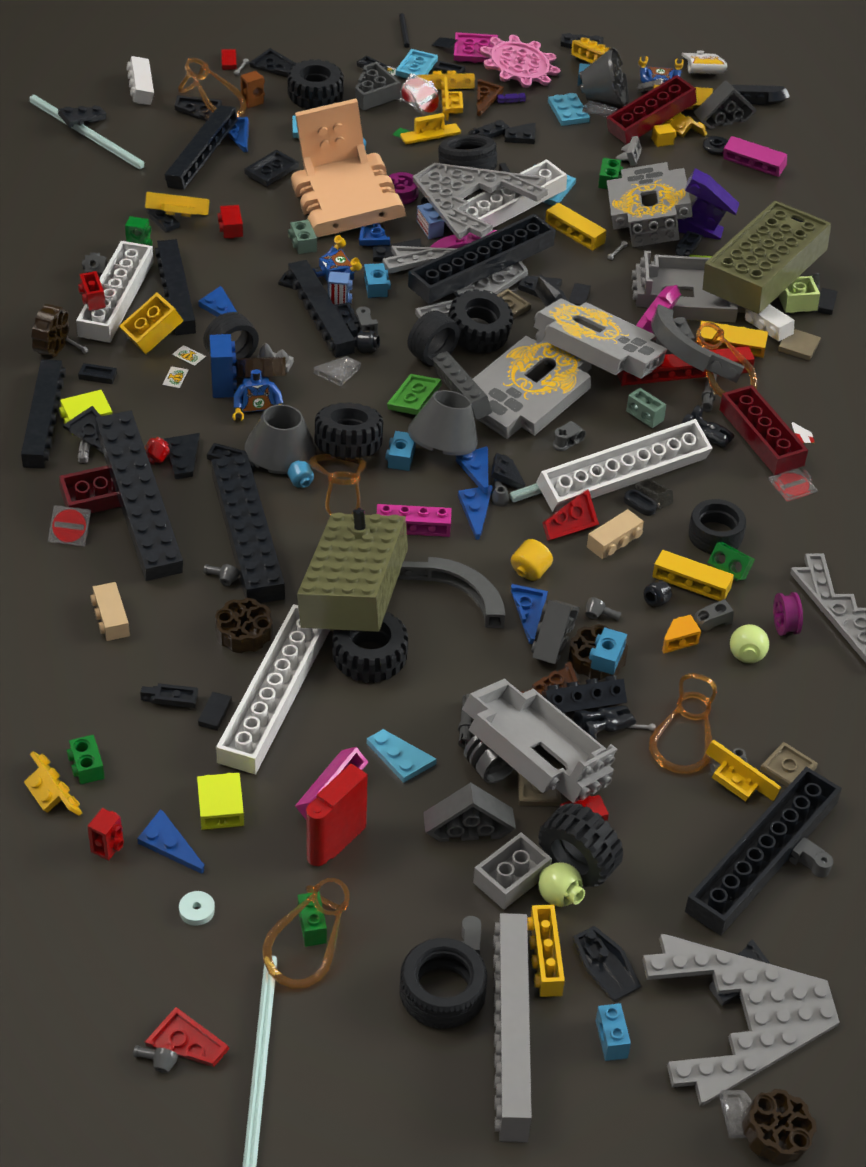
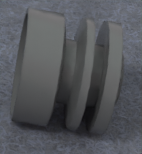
M476 736L471 738L464 749L465 758L473 768H476V771L486 783H497L514 770L513 767Z

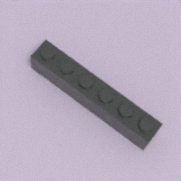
M447 351L439 353L432 358L436 373L451 391L460 393L471 401L476 420L492 413L487 395Z

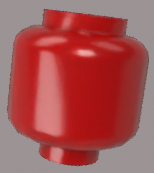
M160 437L150 438L144 447L149 462L153 465L155 462L161 464L170 451L169 444Z

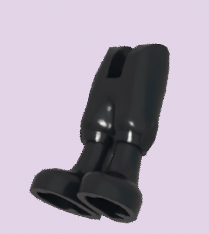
M699 405L693 409L691 414L688 413L682 423L696 419L708 441L719 447H725L734 439V434L727 428L715 422L704 420L702 417L703 408Z
M628 706L600 708L596 712L579 710L574 713L573 717L574 722L595 740L597 733L602 730L614 732L636 724V719L630 714L631 711Z

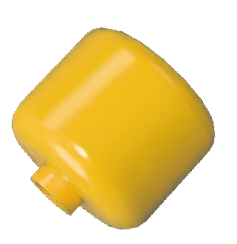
M535 539L525 540L511 556V565L517 574L530 581L540 579L553 562V556L549 549Z

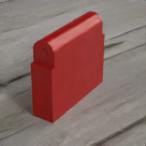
M352 763L326 785L307 806V861L313 866H322L331 858L336 857L366 828L368 774Z

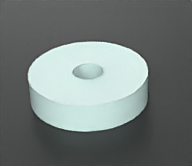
M193 891L183 896L180 900L179 914L185 923L199 926L213 918L215 904L209 894L202 891Z

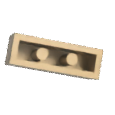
M627 509L588 534L587 548L601 559H604L608 555H612L619 548L625 547L630 541L639 538L643 532L644 521Z
M116 582L93 586V595H90L92 606H96V609H94L96 620L101 621L99 622L100 633L105 634L106 641L129 637V623Z

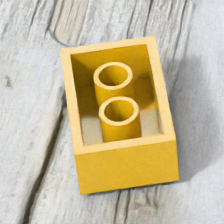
M155 293L119 327L146 355L184 320L170 303L159 293Z

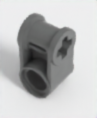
M569 421L555 430L556 438L553 441V448L557 451L567 450L573 445L580 443L585 438L586 431L573 421Z

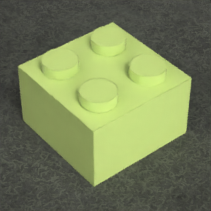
M812 276L798 277L778 296L785 313L818 311L820 292Z

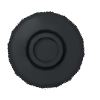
M719 136L707 137L703 141V148L713 154H724V147L728 140Z

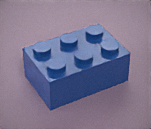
M231 334L210 335L213 398L234 397V390H237L236 366H233L236 363L235 341H231Z

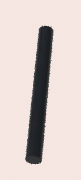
M400 13L399 18L404 47L409 48L410 43L405 15Z

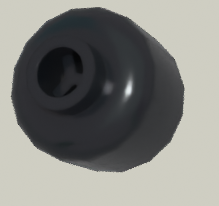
M373 330L359 331L357 337L354 338L355 347L361 353L375 352L380 347V337Z
M656 580L645 587L643 595L645 601L650 606L659 607L669 602L672 597V591L667 582Z

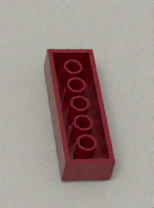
M676 75L607 116L608 131L627 145L631 142L632 137H641L651 131L653 126L661 125L697 103L696 88Z
M753 385L722 393L719 410L774 475L805 466L808 449Z

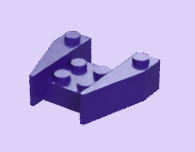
M695 168L685 188L686 192L696 196L691 205L693 217L677 219L678 231L680 233L691 231L703 235V237L720 240L724 227L718 224L726 211L733 215L737 214L739 202L710 175Z

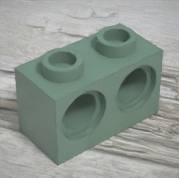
M310 221L290 222L288 236L289 239H292L293 248H296L298 254L316 252L317 237Z
M638 388L628 395L626 411L651 428H654L664 421L666 404L642 388Z

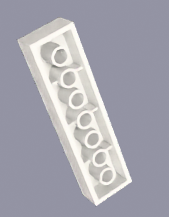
M545 160L519 173L546 177V184L541 187L548 189V195L538 202L502 186L493 193L484 191L466 200L469 202V208L463 212L491 224L494 228L565 191L567 187V174L550 161Z
M126 241L119 243L100 277L106 308L89 311L87 304L84 305L76 320L78 337L111 342L154 262L153 246Z

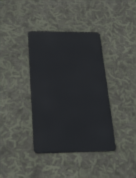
M439 37L432 46L451 48L458 39Z

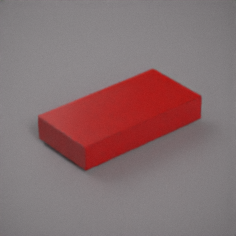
M221 49L222 70H236V49Z

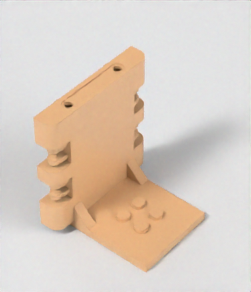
M357 99L295 113L304 170L294 172L291 176V182L296 197L302 196L300 199L301 209L304 215L309 214L308 220L317 238L406 216L404 205L399 195L395 193L391 178L387 176L386 167L381 156L377 153L366 155Z

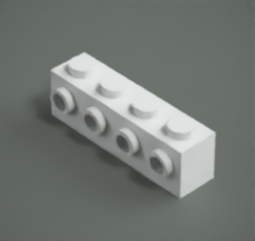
M131 56L130 62H127L128 79H130L129 87H131L130 95L133 97V102L151 105L154 89L149 59Z

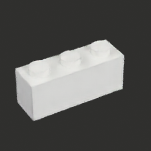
M769 304L760 314L745 308V320L760 330L767 331L768 335L775 340L781 341L794 334V319Z

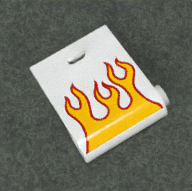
M704 51L682 53V56L688 60V73L724 74L727 70V63L716 54H704Z

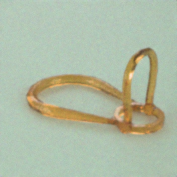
M198 58L187 60L185 64L187 75L178 87L179 93H185L196 85L203 102L211 112H214L217 108L210 102L199 83V80L205 79L210 73L237 96L241 106L240 110L236 113L237 117L240 118L245 113L247 107L242 93L234 85L211 71L206 62ZM195 62L202 66L198 75L189 68V63ZM189 77H193L194 82L182 89Z
M703 323L697 330V341L695 343L701 344L706 349H716L725 342L748 371L751 379L750 385L757 389L758 378L755 369L724 338L723 329L715 323ZM704 327H711L717 331L709 343L705 342L703 336H701V329ZM718 337H720L719 343L716 344V345H713V344L716 342V340L718 339ZM706 370L711 388L722 398V393L726 392L716 383L713 372Z
M325 453L311 457L309 465L314 470L328 476L329 487L325 502L328 514H333L329 509V499L333 483L340 485L355 484L357 496L355 510L360 508V474L366 468V461L360 457L343 459ZM343 460L356 463L359 466L356 473H329L317 462ZM336 477H349V478H353V479H347V480H345V479H337Z
M689 673L680 679L677 708L655 729L649 741V750L653 759L663 768L675 773L688 774L700 771L711 761L712 758L706 754L712 741L708 714L711 712V704L717 694V686L711 678L701 674ZM689 678L706 681L713 688L712 696L708 699L699 692H687L684 694L683 682ZM691 697L701 699L707 706L706 711L701 714H691L683 709L682 701ZM677 712L688 719H705V755L702 760L695 764L685 766L669 762L660 755L657 748L658 739Z
M326 878L316 883L315 886H306L305 890L308 893L313 892V894L279 920L267 933L263 944V962L269 975L279 984L292 989L307 988L319 982L329 971L334 956L341 913L347 909L350 900L347 886L339 879ZM327 882L339 884L345 893V900L341 904L333 903L321 896L322 903L336 909L335 911L323 909L317 899L318 891ZM312 901L321 913L334 915L336 920L321 967L313 975L305 979H291L276 969L272 960V945L275 937Z

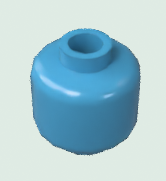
M298 460L293 462L287 472L292 484L297 488L308 487L314 479V473L310 465L305 461Z

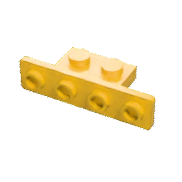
M433 71V74L416 75V78L422 79L426 86L433 89H441V82H444V76H447L448 89L475 88L474 73L458 74L456 71H447V74H441V71Z
M444 76V82H441L442 112L446 117V121H449V113H463L462 91L448 92L447 76Z
M681 112L661 124H671L676 133L682 137L685 136L689 129L703 136L707 135L704 124L695 122L690 116L686 117Z
M443 113L414 118V131L401 133L400 137L405 144H413L415 142L461 134V130L456 123L444 125L445 116Z
M146 192L145 208L163 210L168 215H175V212L181 213V216L191 217V214L208 215L210 200Z
M715 740L711 741L706 754L721 764L712 776L714 780L745 802L755 790H758L772 801L776 799L781 786L729 751L722 744Z
M33 751L30 755L39 768L24 783L40 807L48 813L62 800L68 810L80 816L82 814L78 807L80 803L68 793L70 789L64 782L59 780V773L49 766L50 760L44 754L39 755Z

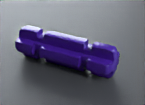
M517 93L505 94V96L503 94L497 95L498 103L525 102L526 100L525 93H519V95Z

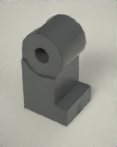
M367 307L357 308L358 330H373L378 334L377 319H371L370 309Z
M726 599L700 609L695 613L694 619L703 631H709L723 623L726 626L732 624L734 611Z
M805 837L795 846L789 858V861L794 865L800 862L811 869L815 876L822 878L829 875L833 865L832 856Z
M467 916L462 921L461 936L464 941L461 942L469 945L479 954L481 921L476 916Z

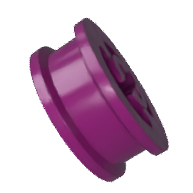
M406 172L393 173L389 177L394 184L395 193L399 195L402 203L409 204L415 201L419 196V190L413 182L414 175Z
M791 592L786 596L782 593L775 595L773 616L776 630L780 636L786 635L787 632H792L794 635L801 633L803 610L800 597L796 592Z

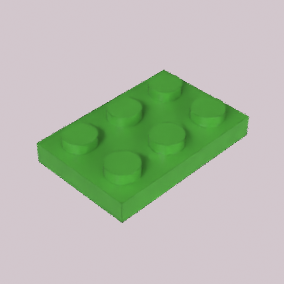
M410 374L387 403L388 410L417 415L431 396L442 386L441 379Z

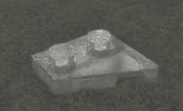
M589 101L583 106L582 112L603 115L607 118V116L616 112L618 108Z
M345 356L314 367V374L342 386L361 368V363Z
M722 1090L719 1098L729 1138H747L742 1129V1121L747 1113L746 1109L751 1104V1099L744 1090Z

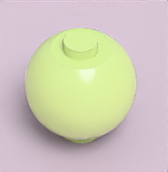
M751 624L743 625L733 632L730 638V649L734 657L739 661L748 664L756 663L766 656L769 650V638L762 628Z
M563 862L553 863L540 872L539 891L549 904L564 907L572 903L577 905L583 900L585 890L582 888V878L578 870L572 865Z

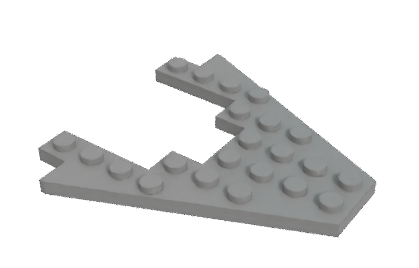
M433 163L413 176L415 185L458 239H461L468 233L482 238L493 231L491 224L463 212L469 208V202L463 199L479 188L493 193L503 186L536 202L548 195V189L541 187L546 184V177Z
M392 246L391 252L394 256L383 258L382 263H384L388 273H395L419 267L456 249ZM520 261L454 292L457 297L462 292L464 293L467 290L473 291L474 289H479V291L487 290L489 293L499 294L526 277L528 270ZM453 300L416 308L415 314L419 319L425 313L436 310L448 316Z
M824 553L805 554L806 567H792L791 575L866 663V608L857 607L854 594H835Z
M661 934L659 938L663 954L644 955L642 958L647 980L712 974L717 995L740 992L749 1031L730 1033L728 1038L733 1055L669 1061L667 1064L672 1087L695 1085L699 1106L707 1104L837 1027L840 1023L828 980L666 934Z

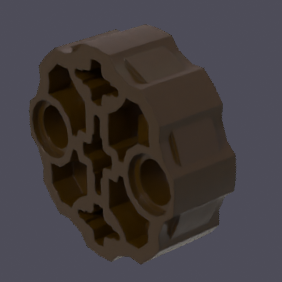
M45 304L38 311L31 334L34 351L50 357L58 356V353L65 346L70 324L67 310H64L63 307Z
M285 357L236 359V377H251V371L255 369L261 370L262 377L286 375Z
M245 598L243 600L233 599L226 602L225 606L217 610L215 615V629L218 642L221 646L228 647L232 652L236 653L255 652L262 649L263 645L270 641L273 635V620L271 619L270 609L252 598Z
M606 625L584 626L577 630L575 637L571 638L569 659L572 661L573 669L578 674H584L590 679L598 678V680H601L607 676L618 675L620 669L625 666L628 652L627 644L614 675L591 668L590 651L592 648H596L595 641L597 635L602 634L604 627L608 628Z
M774 1089L769 1093L761 1092L746 1109V1115L742 1121V1133L747 1137L750 1149L757 1156H763L772 1164L784 1165L792 1160L798 1161L812 1145L813 1135L817 1131L816 1121L811 1116L808 1105L800 1097H794L782 1089Z

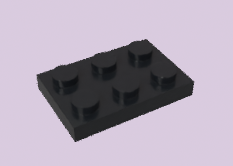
M275 150L246 167L244 174L265 186H269L297 169L299 162Z

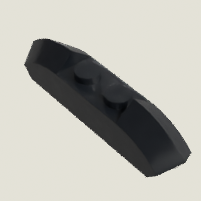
M732 85L750 104H777L790 97L787 89L783 86Z

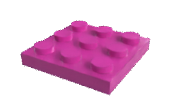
M456 32L455 39H458L454 47V60L477 63L490 59L481 54L480 48L482 46L492 48L490 38H498V35Z

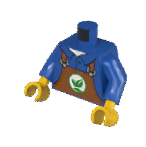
M640 57L638 61L639 66H641L640 80L642 83L658 79L666 82L676 75L680 77V69L683 67L684 61L682 59V63L678 64L677 58L675 59L676 70L663 67L646 68L648 57H645V62Z
M337 235L334 238L336 245L332 246L324 256L319 258V267L313 268L316 276H323L327 283L330 271L350 273V280H354V271L362 269L360 260L357 257L353 258L350 262L342 249L338 250L346 245V241L340 235Z
M252 370L251 378L243 379V384L236 390L234 394L235 413L232 415L234 421L236 420V413L241 415L240 420L242 421L244 419L243 412L261 411L274 405L284 404L279 388L274 382H269L268 377H262L261 370Z

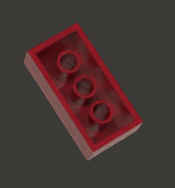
M108 466L59 476L60 491L66 509H73L82 515L121 507Z

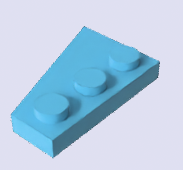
M384 729L367 738V745L403 783L437 764V759Z

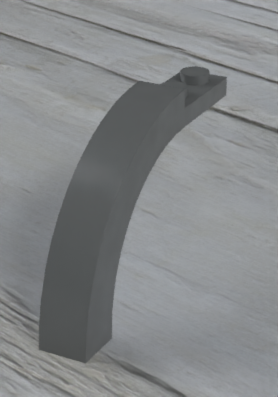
M658 304L651 320V327L657 339L670 352L691 366L703 372L706 369L737 383L744 366L716 354L688 338L673 320L674 311Z
M428 557V562L403 561L398 576L399 580H426L452 585L467 593L478 604L483 613L485 628H504L505 608L502 598L494 585L476 570L459 562L437 557Z

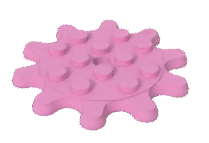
M510 35L509 41L506 42L497 37H491L490 44L493 47L482 46L480 48L481 54L490 58L484 61V67L488 70H498L500 72V80L503 82H507L510 79L518 80L524 88H529L532 81L548 86L551 79L547 75L557 76L560 73L558 67L550 64L556 60V55L541 52L539 50L541 44L537 41H532L529 44L522 43L516 35Z

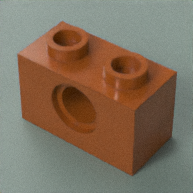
M257 71L240 75L241 102L248 108L263 104L265 97L264 77Z

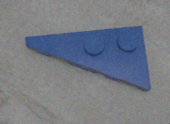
M248 117L238 118V121L228 133V136L243 152H248Z
M380 223L361 227L360 246L391 244L390 238L385 235V231L381 228Z
M221 286L198 301L199 307L216 317L227 312H237Z
M488 447L476 449L470 454L456 455V462L484 494L488 493Z
M492 485L488 486V493L485 494L479 487L458 491V498L476 540L480 539L482 535L483 524L492 494Z
M512 584L511 593L528 643L533 644L548 591Z
M159 810L137 838L138 844L202 874L205 867L203 862L162 810Z

